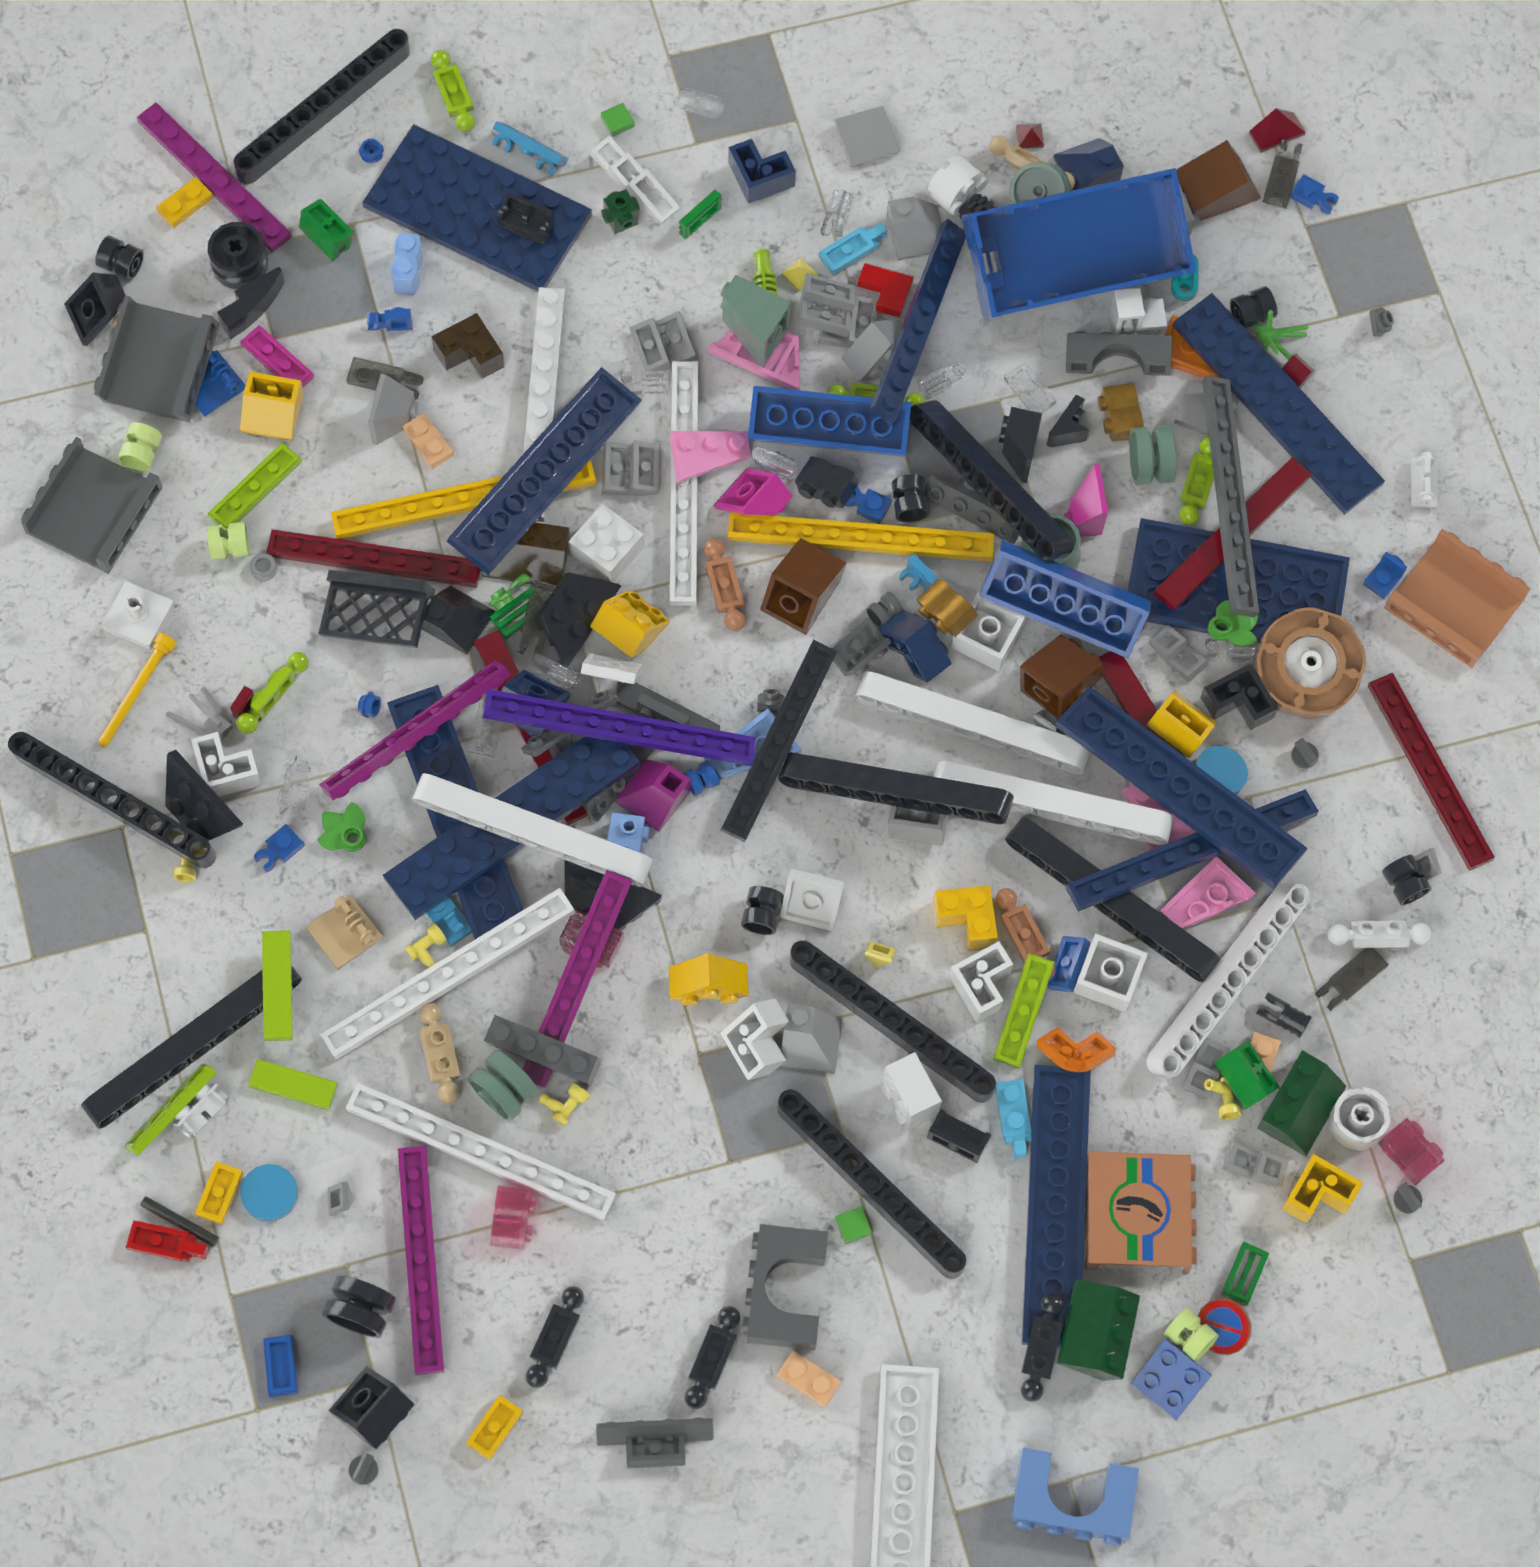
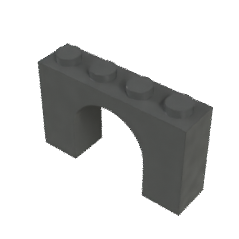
M760 1224L759 1232H753L751 1249L757 1250L756 1260H750L748 1277L754 1278L753 1289L747 1288L745 1305L750 1306L749 1317H743L742 1334H747V1343L815 1351L819 1316L788 1313L778 1309L769 1300L765 1290V1283L769 1274L775 1268L786 1263L824 1266L828 1240L827 1231Z

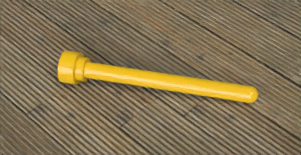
M161 632L157 634L153 641L155 645L153 646L154 651L98 741L101 747L105 748L109 745L163 656L173 652L177 642L170 636Z

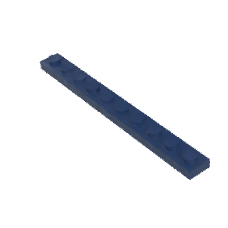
M946 219L941 224L870 407L872 412L889 424L893 423L898 417L966 239L965 231L949 219Z
M1306 789L1256 808L1257 811L1282 829L1316 817L1319 812ZM1196 832L1068 883L1066 891L1079 912L1224 854V852Z

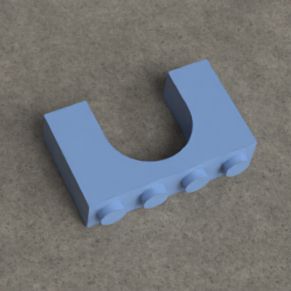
M1028 1448L1022 1449L1010 1522L1017 1523L1016 1527L1024 1530H1034V1526L1046 1528L1045 1532L1052 1535L1061 1536L1063 1532L1074 1533V1538L1091 1541L1092 1537L1104 1539L1103 1543L1113 1546H1121V1542L1126 1543L1128 1541L1139 1468L1110 1463L1106 1469L1103 1497L1099 1508L1089 1515L1075 1517L1058 1510L1049 1497L1047 1485L1052 1453Z

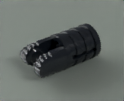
M1268 992L1265 999L1269 1003L1282 1008V1013L1278 1018L1268 1010L1259 1008L1256 1014L1301 1038L1312 1016H1307L1304 1012H1300L1297 1008L1291 1007V1004Z

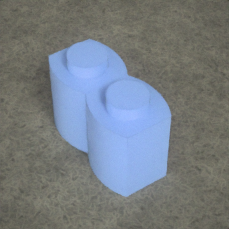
M400 233L395 241L396 257L391 267L394 290L396 294L415 295L419 288L418 271L423 262L421 241L418 234Z

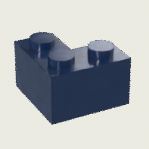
M752 138L728 147V164L748 204L795 187L796 170L786 150L762 159Z
M901 610L879 627L884 638L889 637L892 641L888 645L889 649L903 655L914 677L928 683L952 664L947 655L949 650L939 640L936 634L938 629L931 620H925L916 613L912 614Z

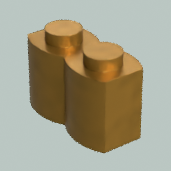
M1134 383L1102 388L1101 396H1098V407L1100 412L1104 411L1106 419H1103L1105 434H1109L1112 442L1129 439L1132 428L1144 427Z
M938 578L916 599L921 606L918 609L921 615L927 620L934 619L936 621L934 623L935 626L944 635L950 633L953 637L958 636L978 616L973 606L941 578Z

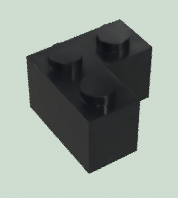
M1251 663L1204 687L1200 696L1214 720L1237 708L1250 730L1273 719L1278 710L1277 705Z

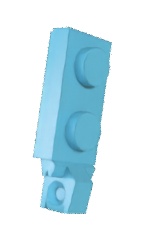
M882 223L870 230L867 227H859L821 250L819 258L834 276L875 251L880 246L879 242L887 238V229Z
M1021 1079L996 1082L995 1091L1002 1137L1005 1139L1006 1144H1012L1014 1159L1026 1158V1142L1031 1141V1126L1024 1081Z

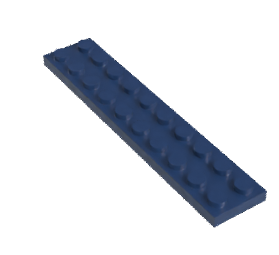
M1213 293L1173 321L1172 327L1219 378L1230 380L1231 391L1286 452L1312 473L1310 478L1344 515L1383 486L1385 480Z
M601 367L455 529L446 542L489 576L638 407L642 399Z
M439 685L387 702L396 730L443 697ZM447 720L439 726L435 733L424 736L417 741L412 749L404 751L417 786L422 774H430L479 792L452 720ZM426 808L436 838L461 822ZM502 860L457 891L474 940L523 911L505 860Z
M1091 686L1082 693L1057 721L1056 727L1273 890L1306 853L1308 849L1306 846Z
M583 737L498 795L495 799L559 822L639 767L640 761L627 744ZM461 821L383 874V878L413 919L417 920L523 847L524 844Z
M1034 1066L1021 1345L1028 1344L1033 1317H1043L1044 1315L1040 1308L1041 1299L1046 1294L1054 1293L1059 1295L1063 1301V1309L1054 1319L1055 1321L1063 1322L1058 1347H1061L1074 1280L1083 1281L1091 1070L1072 1072L1059 1066Z

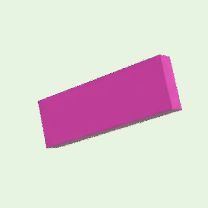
M260 325L240 341L241 346L274 376L300 380L302 388L314 378V373Z

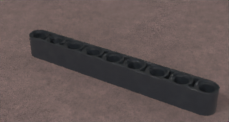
M398 28L390 30L242 149L233 160L237 179L243 184H252L405 61L410 54L407 33ZM250 166L248 169H242L243 167Z
M931 400L911 406L910 421L912 425L1042 560L1051 561L1072 553L1073 542L1071 537L939 401Z
M16 732L9 738L8 748L22 764L199 868H208L214 864L216 860L215 849L203 836L28 733ZM28 744L24 751L19 752V748L22 745ZM45 757H50L46 764L40 765ZM73 770L70 776L62 778L65 771ZM95 783L91 790L84 791L87 784ZM111 796H117L113 803L106 804ZM139 809L136 816L129 817V813L132 810ZM162 822L157 830H151L154 823ZM184 835L180 843H173L177 836ZM207 848L203 856L196 857L199 849Z
M788 753L778 777L780 783L794 789L999 825L1006 823L1014 800L1012 793L1001 788L799 753Z
M1021 817L1005 837V841L1011 848L1065 887L1068 883L1101 871L1026 817ZM1131 891L1093 906L1199 982H1204L1220 961L1219 956L1212 949Z
M800 940L792 945L790 949V965L796 972L909 1054L915 1052L920 1062L973 1100L984 1103L992 1098L996 1087V1080L989 1071L810 942ZM799 952H805L809 955V959L800 961L795 955ZM821 968H827L832 974L828 977H822L817 971ZM849 984L854 988V991L844 993L840 990V986ZM871 1000L877 1007L871 1010L866 1009L862 1003ZM890 1016L895 1017L899 1023L895 1026H890L884 1019ZM917 1033L921 1036V1040L919 1042H912L907 1038V1035ZM939 1049L944 1053V1056L936 1059L930 1055V1051ZM961 1065L966 1069L967 1073L957 1075L952 1068ZM985 1082L990 1089L981 1092L976 1088L975 1084Z
M292 966L293 990L300 984L302 977ZM263 969L86 1098L81 1107L98 1129L108 1126L263 1012Z
M789 1089L782 1092L777 1106L779 1116L944 1277L955 1279L961 1276L966 1265L964 1252L798 1091ZM792 1100L797 1103L798 1107L794 1110H787L784 1108L783 1103ZM814 1120L818 1127L814 1130H808L803 1126V1122ZM827 1139H833L837 1142L838 1146L830 1150L824 1147L823 1142ZM846 1159H854L858 1166L855 1169H847L843 1162ZM868 1178H872L877 1181L878 1187L868 1189L863 1182ZM894 1198L899 1206L895 1209H889L884 1205V1200ZM914 1218L918 1221L919 1226L915 1229H910L906 1227L904 1220ZM932 1237L938 1240L940 1246L936 1249H930L925 1245L924 1241ZM951 1257L956 1258L960 1262V1267L951 1269L947 1267L945 1260Z

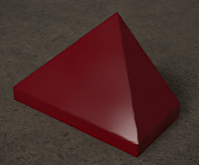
M1275 108L1249 130V134L1260 153L1304 136L1306 133L1294 112Z

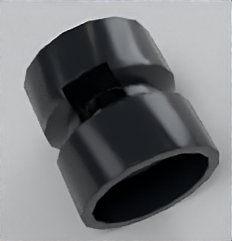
M108 235L99 245L95 264L110 272L115 270V274L132 280L142 266L144 251L129 243L125 246L124 241Z
M1266 286L1251 291L1250 295L1242 294L1230 300L1232 315L1245 329L1257 325L1258 320L1260 322L1267 321L1269 310L1273 311V318L1277 317L1278 314L1275 298Z
M916 474L895 478L891 486L893 498L896 500L894 502L896 519L901 522L910 523L927 518L930 512L928 499L925 497L927 494L925 478Z
M1413 855L1399 858L1382 870V874L1388 884L1395 886L1393 893L1401 906L1422 898L1432 889L1425 875L1418 873L1421 868Z
M750 887L746 900V905L749 908L744 910L741 927L755 934L774 935L779 921V916L776 913L781 911L784 895L770 887Z

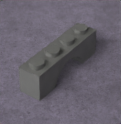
M1083 331L1067 333L1066 373L1092 374L1096 366L1104 359L1112 356H1124L1138 363L1144 375L1170 376L1172 336H1166L1162 333H1155L1153 335H1140L1138 333L1113 334L1111 332L1088 334Z
M494 1015L484 1039L491 1046L538 1063L588 1086H592L602 1062L597 1056L497 1015Z

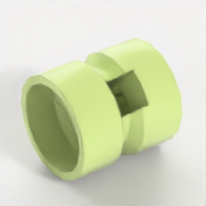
M131 423L125 435L126 443L122 444L118 454V461L135 471H149L155 458L153 452L158 450L162 434L147 424Z
M245 522L230 523L228 528H225L222 524L207 526L211 560L227 559L229 554H232L234 558L249 556V543Z
M1189 1308L1183 1310L1164 1333V1336L1175 1346L1181 1345L1182 1352L1195 1362L1204 1356L1219 1337L1207 1324L1201 1325L1200 1318ZM1189 1330L1193 1332L1190 1336L1186 1334Z

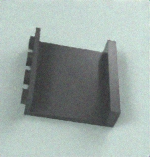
M125 295L123 303H120L117 310L118 319L116 326L110 332L108 351L104 353L102 358L100 377H97L94 383V395L103 402L190 423L220 323L210 315L202 314V317L198 318L136 303L130 296Z
M75 437L72 444H68L65 447L63 458L59 464L51 469L49 480L45 486H41L38 489L31 508H27L24 511L21 524L26 534L109 574L163 487L159 476L149 472L145 478L85 449L81 439Z

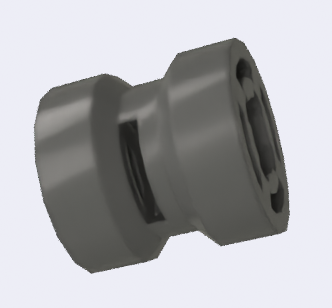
M886 592L880 597L879 602L872 603L866 608L868 616L877 627H880L903 610L901 603L890 592Z

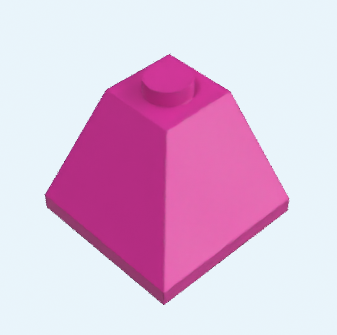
M1099 464L1092 467L1070 501L1067 513L1063 515L1075 524L1079 530L1080 537L1102 535L1108 509Z
M746 468L713 506L718 510L743 515H777L786 508L787 503L793 496L777 474Z

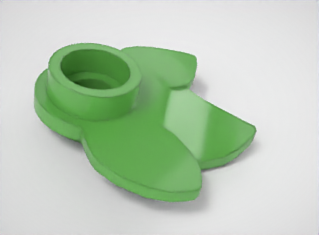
M527 574L520 575L507 591L502 587L490 596L493 601L489 605L491 607L494 606L498 611L514 599L511 593L524 582L531 580V577Z
M1226 600L1218 605L1216 616L1208 624V632L1216 640H1228L1233 645L1240 647L1250 646L1257 641L1255 635L1250 631L1257 622L1258 614L1254 618L1231 614L1229 600ZM1222 627L1226 631H1220L1217 628Z
M351 802L347 806L344 815L335 812H323L322 825L326 832L318 837V843L330 851L344 849L349 852H357L361 850L367 841L366 833L363 830L366 818L361 808ZM351 836L358 837L355 843L348 841Z

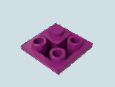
M646 759L616 798L615 803L632 815L645 817V823L660 832L691 791V779L669 764Z

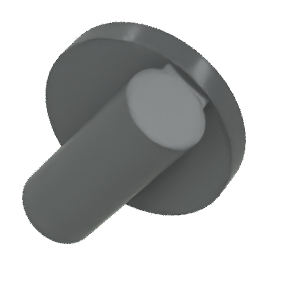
M1380 307L1369 312L1374 337H1380L1383 333L1392 330L1394 319L1390 311Z
M776 689L764 690L763 693L758 695L757 712H764L767 709L770 712H778L785 696Z
M1304 738L1294 743L1295 746L1291 752L1294 764L1304 769L1313 767L1319 758L1317 748L1313 744L1306 742Z
M1407 1182L1397 1187L1393 1201L1399 1211L1411 1214L1422 1207V1195L1417 1188L1408 1185Z
M363 1452V1455L357 1456L351 1461L349 1475L352 1481L359 1485H367L376 1479L378 1465L374 1460V1456Z

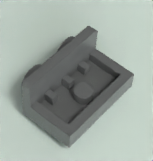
M865 617L830 647L837 651L833 662L844 676H859L868 669L867 663L873 658L875 660L879 659L888 651L886 647L892 641L889 637L884 638L869 617Z

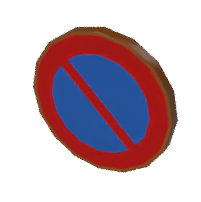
M1217 1298L1209 1301L1200 1309L1198 1314L1200 1324H1207L1219 1335L1209 1350L1220 1355H1231L1238 1353L1248 1344L1252 1335V1323L1247 1311L1241 1304L1232 1299Z

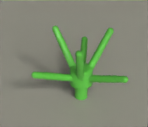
M1269 310L1267 326L1263 327L1257 324L1253 329V333L1258 335L1260 341L1264 343L1263 349L1266 352L1268 346H1270L1276 355L1280 351L1289 360L1292 355L1279 343L1280 339L1306 337V332L1296 331L1307 330L1309 326L1298 325L1276 329L1272 327L1273 311Z

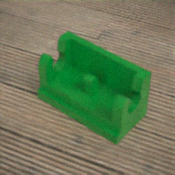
M321 198L301 210L299 228L331 261L338 258L339 250L342 246L346 251L350 248L354 231Z
M1249 1040L1214 1062L1245 1110L1280 1088Z

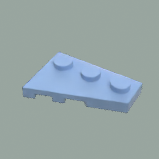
M769 709L735 733L756 737L754 760L775 719V716ZM794 741L789 753H801L802 750ZM704 758L705 761L708 760L712 764L720 780L749 771L751 766Z

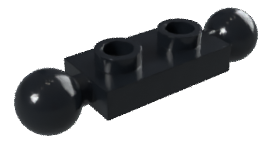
M569 1286L563 1291L561 1296L562 1307L553 1304L530 1354V1359L537 1361V1363L528 1368L525 1378L526 1382L533 1388H541L547 1383L549 1378L548 1371L546 1370L547 1367L557 1370L578 1324L580 1315L574 1313L573 1310L583 1304L584 1293L577 1286Z
M1054 1293L1046 1294L1041 1299L1040 1308L1044 1315L1043 1317H1033L1021 1370V1373L1030 1375L1029 1379L1024 1381L1021 1386V1394L1029 1402H1036L1041 1399L1044 1388L1040 1380L1041 1378L1050 1380L1063 1325V1322L1054 1320L1055 1316L1060 1314L1063 1309L1061 1297Z
M725 1306L719 1311V1327L710 1324L688 1377V1380L696 1382L695 1386L688 1388L685 1393V1402L690 1408H702L708 1400L706 1387L715 1390L737 1338L736 1334L729 1331L735 1328L741 1319L738 1309L733 1306Z

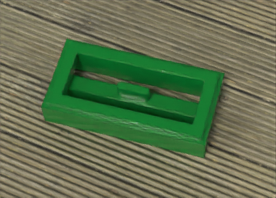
M713 190L679 221V235L684 239H688L721 209V194L718 191Z
M531 586L491 615L490 621L507 640L536 619L545 602L535 592L533 586ZM532 597V599H530V600H529L528 602H526L524 605H522L521 607H519L521 604H523L525 601H527L529 598ZM535 604L539 605L537 608L532 610L530 613H528L526 616L517 621L508 629L504 628L513 620L523 615L524 612H526ZM517 607H519V608H518L517 610H515L513 613H511L510 615H508V614H509L510 612H512L514 609H516Z
M1243 1241L1221 1295L1229 1296L1232 1300H1238L1247 1306L1270 1253ZM1248 1250L1251 1253L1235 1291L1230 1290L1245 1251ZM1257 1254L1261 1256V1259L1246 1295H1241L1240 1292Z

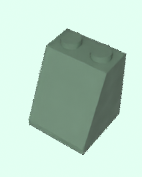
M735 275L731 282L725 283L721 291V296L723 297L720 307L722 309V320L759 366L764 368L789 329L791 302Z

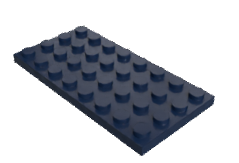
M415 124L412 125L362 202L363 208L539 292V287L547 288L592 215L591 208ZM506 193L554 211L555 226L544 246L497 227L498 210L504 207L503 200Z
M1144 518L1140 519L1127 591L1151 601L1150 613L1146 622L1209 634L1208 624L1216 616L1218 605L1229 600L1224 563L1175 611L1154 595V591L1214 533L1213 531ZM1250 539L1259 606L1257 622L1250 631L1257 638L1255 643H1260L1262 636L1274 621L1296 609L1317 608L1341 616L1350 557ZM1222 627L1217 628L1220 631H1226Z

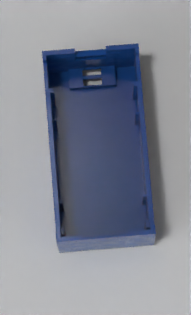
M1176 168L961 215L968 249L972 257L983 318L999 317L1196 272ZM989 252H994L997 272L995 273L993 272ZM984 253H986L990 274H986L985 264L982 255Z

